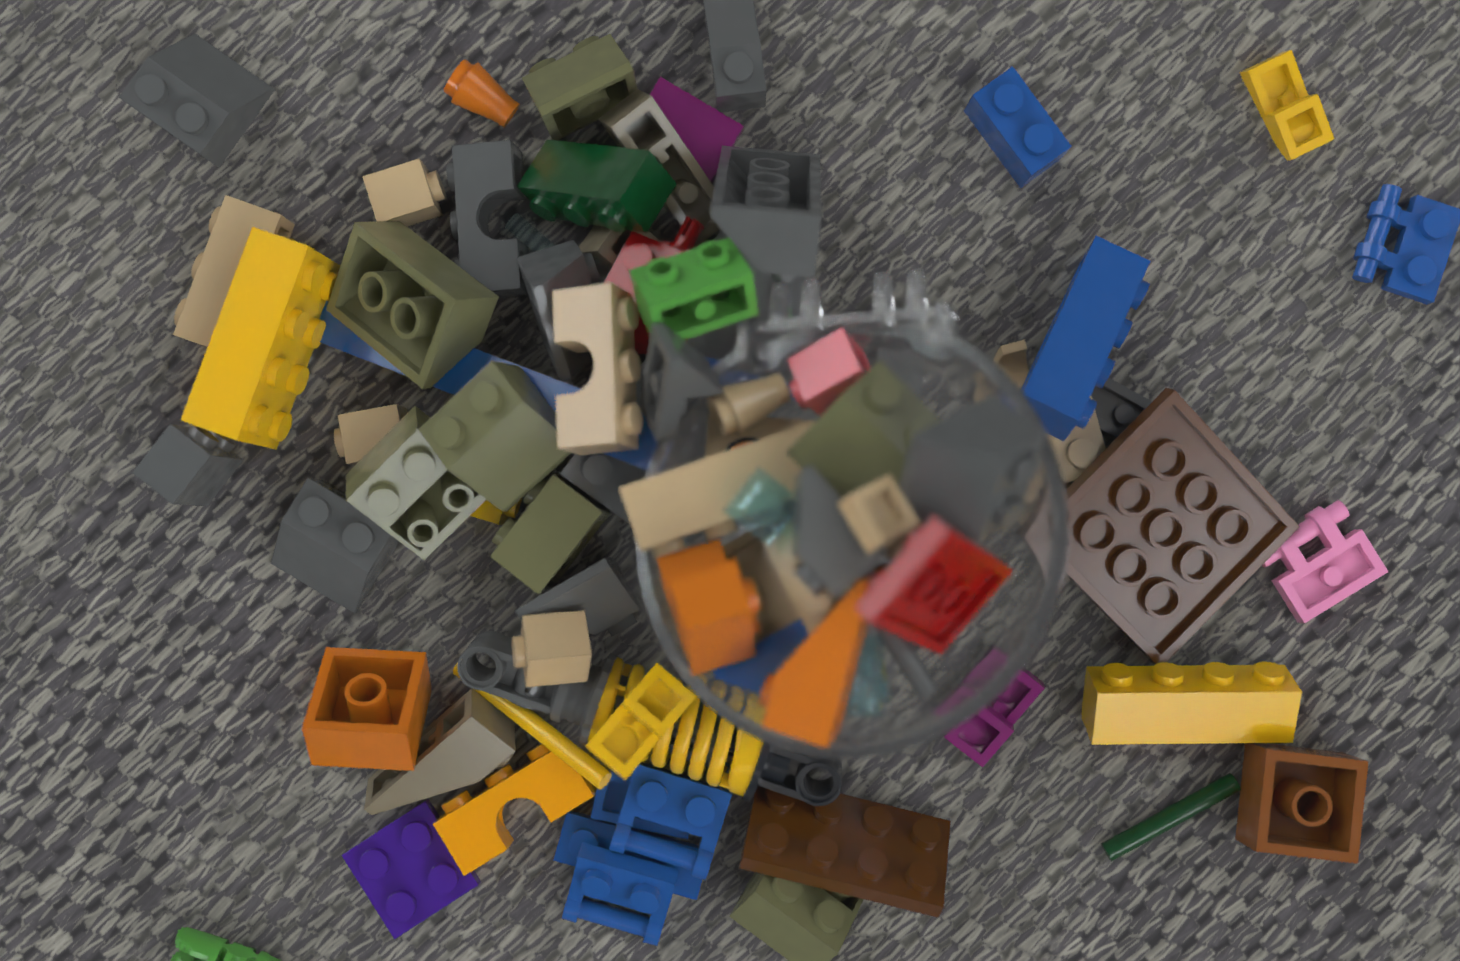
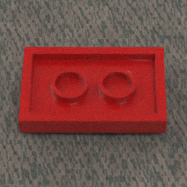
M933 516L927 524L919 526L909 535L903 552L891 566L872 578L866 587L865 596L854 608L869 623L941 655L1010 577L1014 570L998 556L936 516Z

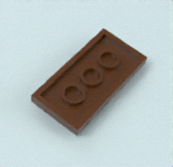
M759 786L752 799L739 868L939 918L945 901L951 821L841 793L830 804L814 806L805 801Z

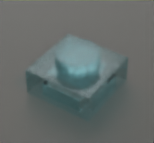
M757 467L723 511L769 547L793 517L794 495L761 468Z

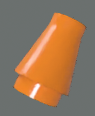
M466 59L462 60L444 88V92L452 97V104L494 121L503 128L508 125L520 106V103L514 100L479 62L473 65Z

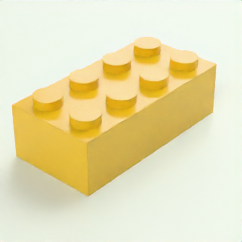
M252 226L181 421L236 441L277 450L279 442L287 437L291 429L292 415L290 412L296 396L300 395L307 385L309 379V369L307 366L313 350L320 346V341L326 328V323L320 320V316L326 301L329 302L341 265L308 245Z

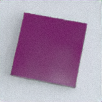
M660 77L650 95L656 101L710 182L713 183L717 176L722 145L735 146L744 131V126Z

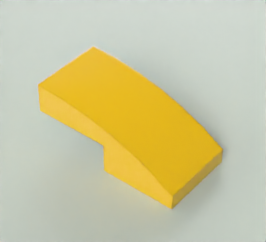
M1292 50L1283 51L1239 72L1275 145L1287 161L1293 160L1335 139L1319 95H1308Z
M656 663L584 747L622 780H626L655 744L668 732L696 696L662 666Z

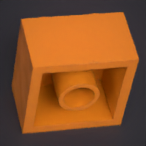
M326 647L302 726L311 766L414 771L431 697L432 686L426 652Z

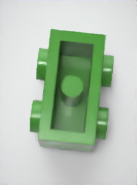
M730 238L709 241L698 248L668 258H657L646 265L629 270L638 313L650 334L653 323L663 322L685 340L759 315L753 272Z

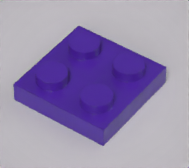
M429 798L341 855L394 940L466 894L481 882L474 870L465 876L462 874L433 825L440 816Z

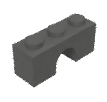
M511 140L453 145V162L447 163L446 172L449 188L452 192H455L456 210L450 213L451 232L453 238L458 240L459 259H455L454 263L499 296L498 299L528 296L517 257L529 254V248L518 239L495 240L489 232L490 216L499 205L510 201L525 200V195L517 187L524 176L522 152Z

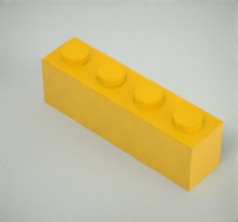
M1267 661L1258 662L1255 665H1227L1221 662H1209L1205 665H1176L1162 662L1154 666H1127L1121 663H1109L1105 666H1086L1082 721L1092 745L1293 743L1302 690L1285 665Z

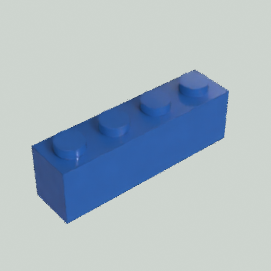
M1095 236L1077 267L1012 406L1014 410L1047 434L1063 442L1075 426L1081 429L1086 427L1097 405V401L1090 398L1095 386L1099 388L1104 386L1115 365V361L1108 358L1113 346L1118 349L1121 347L1133 324L1132 321L1126 319V315L1130 308L1137 310L1150 286V283L1143 280L1151 262L1150 260L1099 236Z

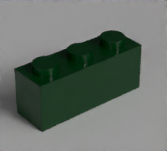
M546 140L517 187L531 201L529 204L531 210L547 221L554 222L556 219L572 221L582 227H588L589 224L607 227L615 232L630 230L647 233L677 183L650 150Z

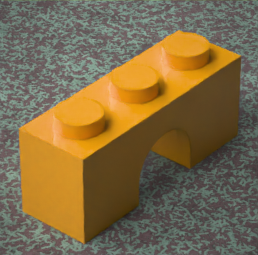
M540 743L526 753L530 761L514 771L511 765L507 764L483 779L487 788L471 797L466 789L443 803L441 807L445 814L441 815L433 825L465 876L506 851L514 841L503 820V809L508 801L515 798L533 800L542 808L551 823L594 797L597 787Z

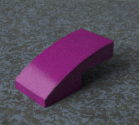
M1004 653L955 716L945 731L944 738L981 767H984L1014 732L1016 721L1045 689L1044 682L1007 653Z

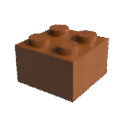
M1245 743L1235 839L1256 852L1358 864L1368 761L1344 752L1269 743Z

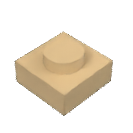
M891 473L849 494L837 503L867 555L907 534L921 524Z

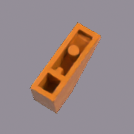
M871 570L782 667L775 674H768L759 700V705L766 707L762 724L763 728L826 749L840 733L869 624L854 607L865 596L867 585L878 572Z

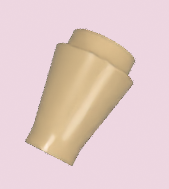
M778 372L767 377L722 386L723 393L707 398L708 408L713 421L724 437L733 433L741 436L778 407L791 401L788 386Z

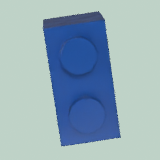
M1013 66L973 94L964 109L965 114L1020 188L1060 161L1072 147Z

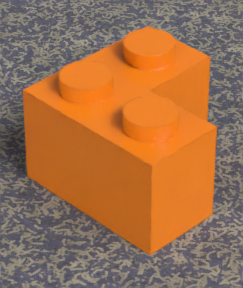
M720 539L657 557L661 584L692 676L755 657L754 636L762 634L757 612L760 611L759 599L751 578L743 579L736 556L726 557Z

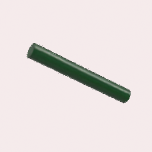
M1229 773L1101 843V846L1112 862L1241 791L1240 785L1236 778Z

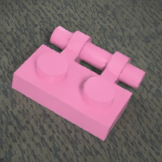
M1339 500L1324 509L1318 506L1305 514V521L1298 524L1300 527L1262 565L1266 568L1279 559L1284 563L1287 571L1271 581L1298 623L1310 621L1389 572L1362 529H1354L1346 535H1342L1336 524L1349 517L1350 514L1346 506ZM1317 536L1325 548L1305 559L1298 547Z

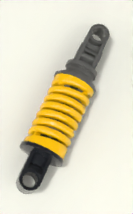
M486 631L477 635L462 653L457 663L458 675L468 687L507 699L523 708L550 714L551 721L560 723L561 720L565 719L569 723L573 722L575 725L580 726L579 743L584 745L590 741L644 678L645 668L642 665L635 664L632 666L626 664L622 658L610 653L601 666L590 663L587 682L526 687L523 667L514 668L512 638L496 631ZM482 652L490 655L495 661L496 667L488 668L483 666L478 661L476 653ZM674 677L683 685V682L680 678ZM695 683L687 685L686 688L696 698L641 761H646L652 752V764L655 767L663 768L671 756L669 767L675 774H682L688 762H690L688 776L695 781L703 777L707 768L706 781L710 786L716 787L719 785L728 789L733 794L742 796V800L748 802L751 801L756 790L761 786L805 801L814 806H824L832 803L839 796L842 787V760L839 753L833 747L829 746L826 749L763 728L762 724L766 709H757L752 703L747 701L742 702L738 708L735 697L725 696L720 701L718 692L712 689L705 691L701 697V687ZM728 768H731L730 774L726 773ZM815 768H822L827 770L831 776L825 780H815L807 772Z

